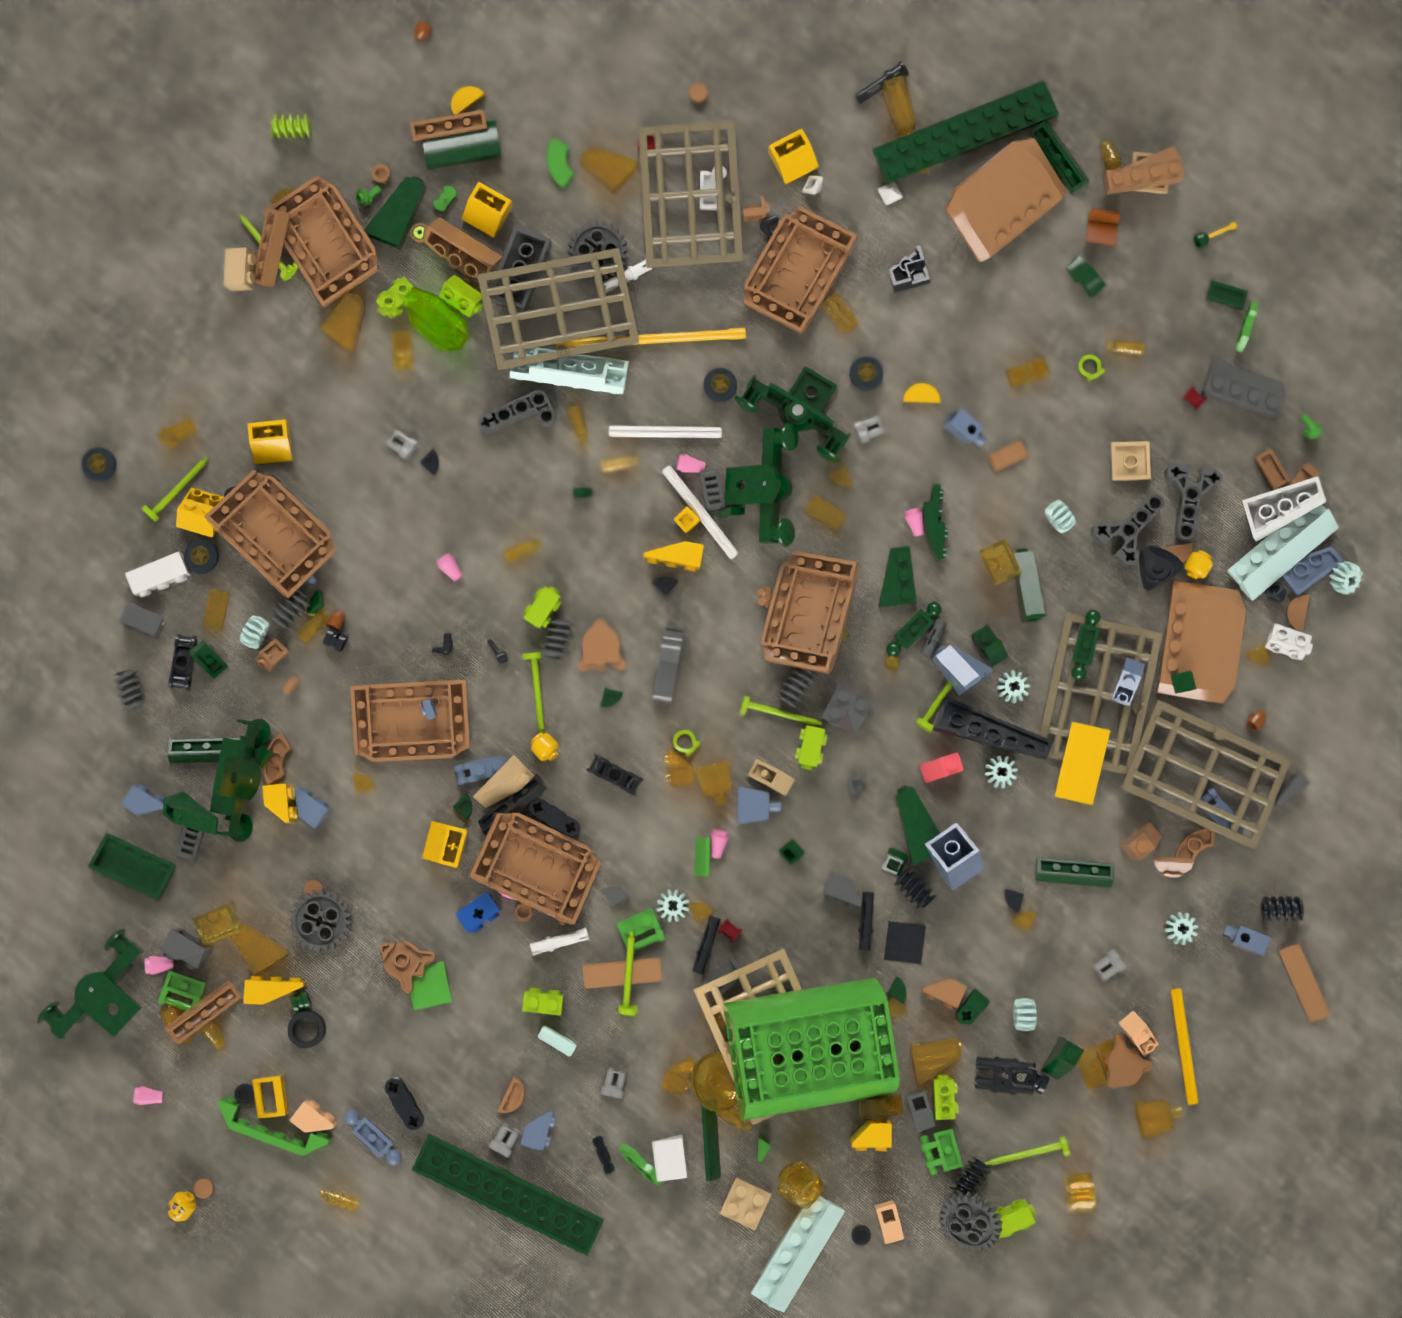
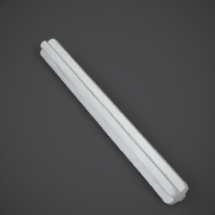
M609 426V436L721 438L722 428Z
M670 465L662 470L663 474L691 510L698 516L730 559L737 556L738 551Z

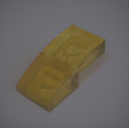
M411 330L391 332L394 370L413 369Z

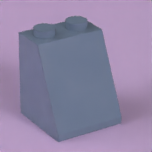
M957 822L925 844L941 877L952 891L984 870L979 849Z

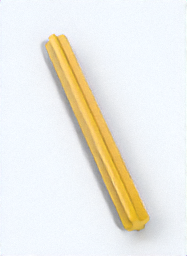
M1175 988L1171 989V997L1187 1103L1195 1105L1199 1103L1183 994L1182 989Z

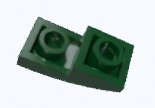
M1077 256L1065 268L1075 283L1082 285L1089 297H1094L1106 286V283L1081 256Z

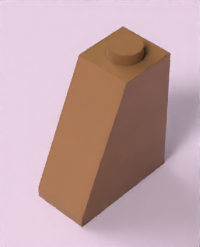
M1149 821L1121 843L1120 847L1131 860L1140 861L1156 849L1162 836Z

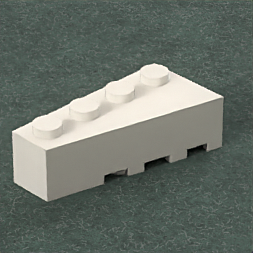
M1318 476L1242 500L1251 532L1256 542L1327 502Z

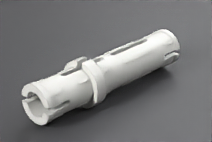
M646 259L633 267H627V270L624 271L626 283L632 279L636 280L638 276L652 270V268H647ZM617 275L603 282L605 293L619 287Z
M585 927L560 936L546 937L545 940L531 943L530 947L534 956L547 951L553 952L554 949L588 940L589 937Z

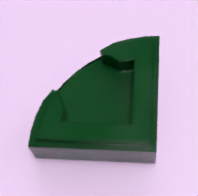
M573 488V495L575 499L592 497L593 490L592 488Z
M730 507L718 511L720 519L745 514L744 507Z
M317 590L309 601L310 606L307 608L308 615L313 616L324 608L323 591Z
M605 688L600 707L615 705L620 701L624 692Z
M259 747L253 750L252 758L255 762H258L259 767H264L274 753L270 749Z
M467 793L453 806L465 820L469 819L473 809L472 800Z
M896 976L887 993L904 1003L907 994L906 987L903 981Z

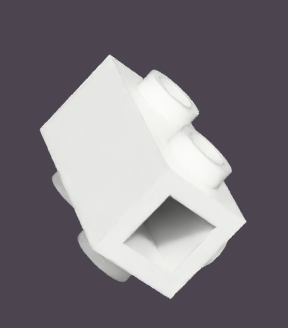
M1275 623L1269 632L1265 648L1275 653L1288 655L1292 659L1303 660L1305 655H1309L1312 650L1313 644L1310 643L1312 636Z

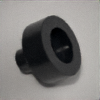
M1275 582L1266 589L1265 593L1270 601L1282 602L1287 590L1282 583Z

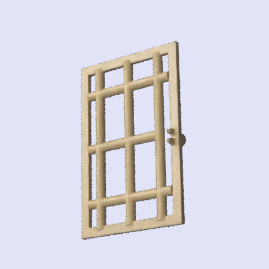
M784 948L693 989L733 1081L734 1076L729 1043L724 1041L713 1015L721 1012L725 1022L723 1003L755 998L756 995L773 987L776 988L778 994L785 993L786 991L782 983L790 981L794 991L802 990ZM779 959L786 972L781 976L778 975L773 963ZM766 966L772 980L751 988L746 974ZM739 978L744 992L724 1001L718 987ZM709 991L712 992L717 1005L711 1008L704 995ZM776 1054L773 1057L776 1065L782 1063L783 1060L780 1054ZM774 1115L750 1120L752 1125H754Z

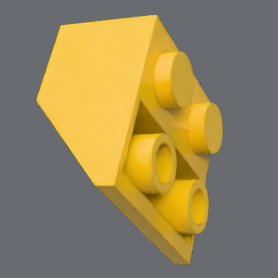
M802 128L768 147V154L785 185L819 168L812 146Z
M478 182L467 201L461 220L495 238L513 208L512 201Z
M286 419L247 423L249 444L255 465L293 461L290 423Z
M191 487L177 508L176 527L213 537L216 530L207 522L204 516L224 497Z
M286 783L262 786L264 806L285 823H296V819H298V809L294 806V799H296L294 790L296 788H293L292 784Z
M432 821L422 858L459 868L469 830Z
M868 1119L849 1138V1143L856 1151H867V1148H875V1151H887V1148H892V1124L889 1119Z

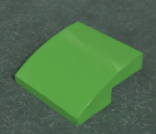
M444 961L426 965L425 975L421 978L413 976V991L410 994L415 1011L453 1002Z

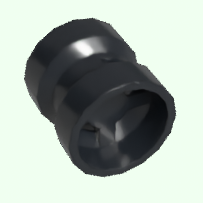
M331 627L324 637L323 644L332 646L336 651L341 652L349 639V635L341 634L337 629Z
M1036 1071L1035 1075L1027 1074L1024 1082H1034L1035 1087L1033 1089H1035L1036 1093L1042 1095L1050 1078L1045 1075L1041 1076Z

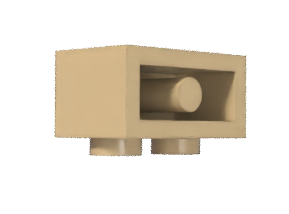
M246 247L225 249V287L231 291L253 290V283L255 282V253Z

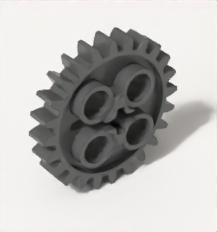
M596 220L595 225L592 226L591 222L588 221L587 228L582 224V231L575 229L577 236H570L573 241L568 243V247L572 248L567 250V254L572 255L570 257L581 255L579 252L583 248L589 249V253H595L594 248L605 251L613 247L620 249L621 260H628V256L624 254L629 252L628 248L624 247L627 245V241H621L624 238V234L618 235L619 228L613 230L612 223L607 227L605 221H603L602 225H599L598 220ZM595 235H601L603 237L602 240L598 242L594 241L592 238ZM585 240H589L591 244L594 246V248L590 244L586 243ZM608 258L611 261L610 263L605 259L598 260L603 262L602 267L614 265L613 258ZM591 262L571 265L572 269L578 267L576 272L592 269ZM614 273L602 275L606 281L608 280V275L611 277L615 276ZM594 276L590 277V282L593 281Z
M321 889L319 894H317L316 890H312V896L309 893H305L306 899L299 897L300 904H293L296 910H291L290 913L294 917L289 918L288 921L293 922L294 925H291L289 929H295L291 936L298 935L296 943L303 941L302 948L309 945V951H312L316 947L317 953H319L323 947L324 951L327 952L329 945L332 949H335V942L341 945L342 941L340 938L346 939L348 937L344 932L351 931L347 924L352 923V921L347 920V917L352 915V913H346L345 910L349 908V905H342L345 899L337 900L339 894L332 897L331 890L326 895L324 894V889ZM312 903L317 904L319 907V911L316 914L310 911ZM330 909H334L337 912L335 920L328 917ZM306 914L313 918H319L322 916L323 921L335 923L337 927H333L325 923L320 924L319 926L318 921L307 919L304 917V915ZM305 922H310L313 926L310 933L304 930ZM324 928L330 929V938L323 937L322 930Z
M960 1192L958 1197L953 1194L951 1198L948 1197L946 1202L943 1203L939 1216H941L939 1222L943 1223L941 1229L946 1230L945 1236H951L950 1242L957 1241V1247L962 1244L964 1250L970 1247L972 1252L977 1247L981 1252L983 1247L988 1250L990 1245L994 1246L995 1242L998 1241L1003 1229L1001 1228L1003 1221L999 1220L1001 1214H995L997 1207L991 1208V1201L985 1203L984 1196L978 1199L977 1193H975L974 1197H971L970 1192H967L966 1196Z

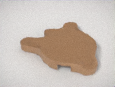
M597 619L583 637V658L578 664L579 670L586 672L590 668H596L603 672L606 670L608 663H611L618 670H624L626 662L620 656V640L617 633L607 626L605 620Z
M407 941L383 943L380 946V953L382 954L386 973L400 982L401 988L406 994L413 991V976L423 977L426 965L433 962L436 958L433 951H421Z
M1116 1034L1113 1037V1049L1105 1060L1109 1070L1107 1072V1084L1113 1089L1122 1086L1130 1087L1140 1080L1143 1072H1148L1152 1069V1064L1150 1061L1140 1057L1137 1048L1133 1047L1128 1050L1123 1035Z

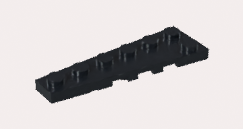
M949 697L945 698L932 729L936 732L1044 760L1047 759L1053 741Z

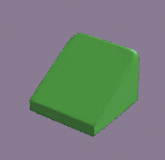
M758 1136L757 1160L762 1162L770 1150L771 1144Z

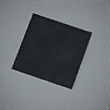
M889 921L884 960L921 964L926 926Z

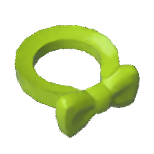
M1094 355L1083 356L1079 361V372L1087 377L1088 382L1098 378L1105 372L1104 368L1101 369L1100 360ZM1092 359L1096 362L1097 373L1092 375L1083 369L1082 364L1085 360Z
M680 730L673 738L674 747L679 752L685 753V756L688 758L701 745V742L696 741V737L689 730ZM688 734L692 738L693 746L690 749L678 746L677 741L681 735Z

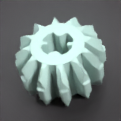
M1060 500L1052 502L1045 509L1049 522L1060 533L1070 530L1076 524L1075 517L1064 502Z
M1349 561L1338 563L1337 568H1333V574L1329 575L1332 578L1329 582L1333 586L1332 588L1339 593L1347 595L1350 592L1354 593L1355 588L1359 587V582L1363 581L1361 578L1363 572L1360 570V567Z
M251 616L242 629L240 642L249 648L257 649L267 635L269 622L259 616Z
M1014 670L1010 672V676L1008 673H1004L1005 680L1003 678L998 679L1003 684L997 686L998 690L1003 689L999 696L1007 695L1004 700L1005 702H1008L1010 697L1012 703H1016L1017 698L1019 701H1023L1022 695L1027 696L1029 694L1024 689L1030 688V685H1024L1023 683L1028 678L1025 677L1021 680V672L1015 677ZM1016 683L1017 686L1015 687H1018V689L1011 691L1009 684Z
M997 756V762L992 758L990 763L993 766H985L990 772H985L984 775H991L987 782L991 783L995 780L993 784L995 788L999 785V782L1001 788H1005V782L1011 786L1012 781L1009 778L1014 780L1017 778L1012 772H1017L1018 769H1011L1015 762L1012 761L1007 764L1009 760L1007 756L1003 759V762L1001 756ZM997 768H1004L1005 772L1003 773L1005 774V776H998L997 772L999 771L997 770Z
M669 889L667 890L668 898L665 894H661L665 901L657 900L658 904L663 905V907L657 908V911H665L661 918L669 914L668 922H671L672 916L678 922L677 914L685 918L686 915L681 910L689 911L688 907H683V904L689 903V900L681 901L685 894L682 893L680 897H677L678 890L676 889L674 896H672ZM672 900L674 902L675 900L678 902L676 905L678 909L676 911L668 909L670 906L668 904L669 901Z
M1177 912V918L1174 915H1170L1172 922H1165V924L1170 925V928H1165L1164 931L1171 932L1167 938H1174V944H1178L1180 941L1181 945H1186V940L1189 942L1193 941L1191 935L1197 936L1193 929H1197L1198 925H1192L1196 919H1189V913L1182 915L1181 912ZM1179 924L1185 926V930H1182L1183 933L1178 931V927H1181Z
M1020 998L1015 1000L1013 1019L1016 1030L1029 1031L1035 1029L1037 1011L1033 999Z

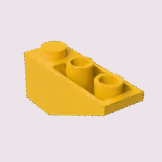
M684 541L644 552L643 558L647 559V563L658 564V562L666 563L665 566L676 568L678 565L683 566L684 570L695 572L696 569L700 570L704 545Z
M251 976V979L245 980L243 1004H266L306 986L307 982L301 981V978L290 977L289 981H282V977H270V980H262L263 976Z

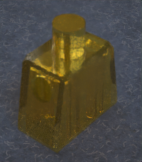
M729 760L693 769L705 798L713 796L716 807L727 805L725 793L732 791Z
M1165 1099L1133 1101L1141 1137L1144 1140L1174 1129L1173 1119L1183 1117L1180 1105L1170 1107L1169 1102Z

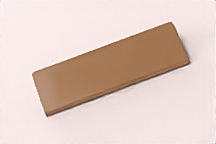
M483 109L410 122L413 142L487 129V122Z
M267 207L254 275L255 283L274 287L289 213Z
M1295 943L1278 950L1309 1022L1331 1016L1300 945Z
M660 957L633 960L631 984L662 981ZM626 961L582 965L586 989L624 985Z
M226 981L165 1026L164 1029L172 1040L179 1045L242 997L232 982Z

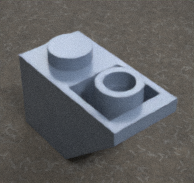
M1126 658L1111 700L1130 706L1141 680L1145 664Z
M142 784L139 786L132 785L121 806L136 815H144L163 810L164 797L159 794L152 795L149 793L150 789Z
M296 787L294 792L299 818L312 827L319 828L331 811L327 807L329 803L320 797L318 800L311 796L313 792L305 787L302 789Z
M548 1110L525 1125L520 1145L541 1151L544 1150L545 1146H549L551 1135L548 1134L549 1128L554 1127L556 1116L553 1115L554 1110Z

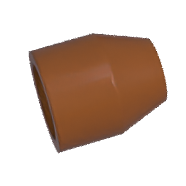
M419 20L414 30V37L423 41L428 37L432 27Z
M336 610L330 615L326 625L340 631L344 623L345 614Z
M1262 710L1256 711L1251 714L1246 723L1250 728L1258 731L1264 725L1267 715Z

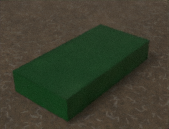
M1212 280L1206 300L1242 310L1248 291Z

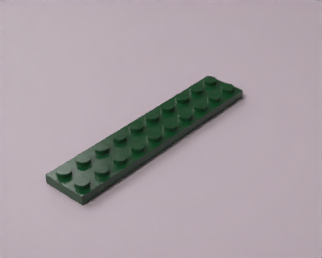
M1043 80L873 148L872 152L888 185L1040 124L1043 121L1057 117L1059 112Z
M430 1133L411 1169L586 1256L604 1222V1218Z

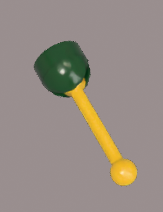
M1231 222L1229 226L1209 235L1204 232L1197 233L1193 236L1194 243L1198 249H1201L1208 245L1210 238L1227 230L1236 229L1237 224Z

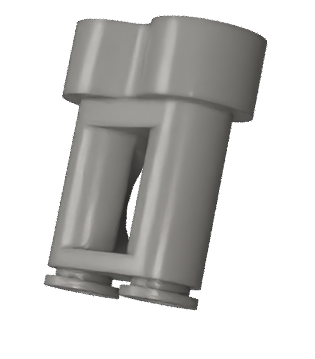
M879 415L862 422L859 420L853 423L854 430L861 444L868 442L870 438L885 433L884 426L880 424L881 419ZM877 424V428L868 431L867 427Z
M395 429L392 437L388 438L385 444L398 452L399 456L404 460H408L419 442L413 437L409 438L401 431ZM395 438L399 439L404 444L402 446L399 445L397 442L394 441Z
M1114 949L1109 951L1107 956L1093 966L1096 972L1099 971L1101 974L1099 976L1103 981H1106L1118 971L1122 972L1127 968ZM1111 963L1112 967L1102 973L1101 969Z
M609 1068L600 1094L623 1099V1087L627 1072L622 1070L618 1072L614 1071L616 1069ZM617 1073L616 1086H612L614 1074Z
M503 1123L504 1125L501 1126L495 1139L491 1140L488 1147L509 1158L512 1153L511 1149L520 1132L515 1129L511 1130L510 1126ZM510 1131L511 1134L506 1143L502 1142L506 1133Z

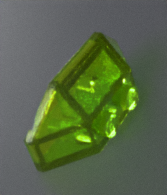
M412 287L403 301L411 326L437 350L461 351L471 337L465 319L438 295Z

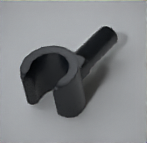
M492 639L488 640V644L493 649L498 662H507L506 652H499Z

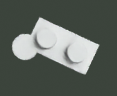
M722 166L724 180L727 175V171L725 167ZM715 167L712 169V172L700 171V190L716 189ZM716 196L700 197V210H717Z

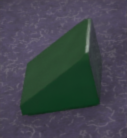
M1192 671L1170 675L1175 694L1196 689Z
M890 847L881 869L899 876L906 862L907 854Z

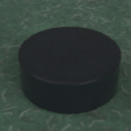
M248 1083L239 1085L235 1090L236 1100L242 1104L252 1101L254 1099L253 1086Z
M860 1224L852 1229L851 1237L855 1244L865 1245L871 1239V1232L867 1226Z

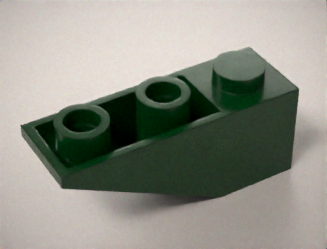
M185 792L164 798L163 815L174 824L217 835L218 818Z

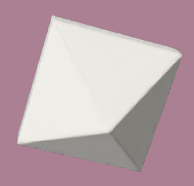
M810 175L802 193L817 194L821 192L823 177Z
M895 182L877 189L886 206L903 198Z

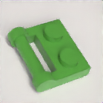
M652 908L616 923L626 947L630 931L634 932L633 937L650 929H655L656 934L634 943V954L636 953L635 951L654 942L666 940Z
M169 970L158 1003L162 1005L168 1004L187 1011L202 999L207 982ZM169 991L193 999V1003L189 1004L168 996Z

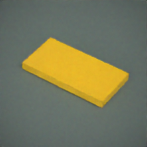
M1072 721L1055 797L1093 805L1109 739V729Z

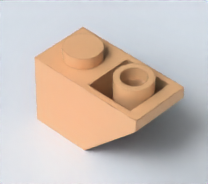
M1134 1011L1119 1022L1124 1033L1143 1056L1152 1052L1159 1045L1146 1023Z
M313 1100L304 1101L289 1120L303 1132L333 1129L338 1124L334 1121L336 1118L332 1114L322 1112L319 1109V1104Z
M894 1201L874 1205L885 1244L903 1240L902 1227Z

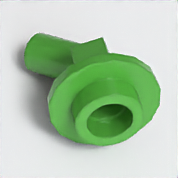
M378 185L370 192L362 188L358 189L356 194L357 203L361 207L371 205L372 199L382 192V189Z
M1307 414L1300 417L1307 426L1303 431L1305 438L1313 440L1322 435L1323 431L1319 423H1314Z

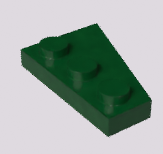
M910 546L890 548L878 608L917 603Z

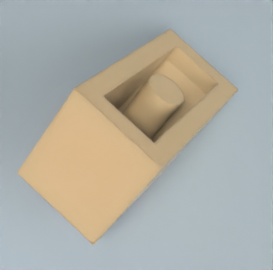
M758 759L755 760L747 775L784 796L787 795L795 780L781 770Z

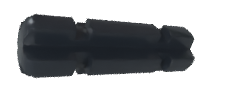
M597 1136L593 1138L592 1142L594 1147L597 1148L596 1152L601 1164L604 1165L605 1174L614 1172L615 1167L611 1163V1157L606 1145H604L603 1137Z

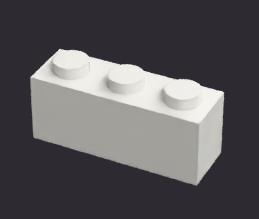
M176 552L129 571L125 575L133 595L143 598L151 595L153 590L168 588L170 583L175 581L180 583L187 580V576H190L191 573L184 561V555Z

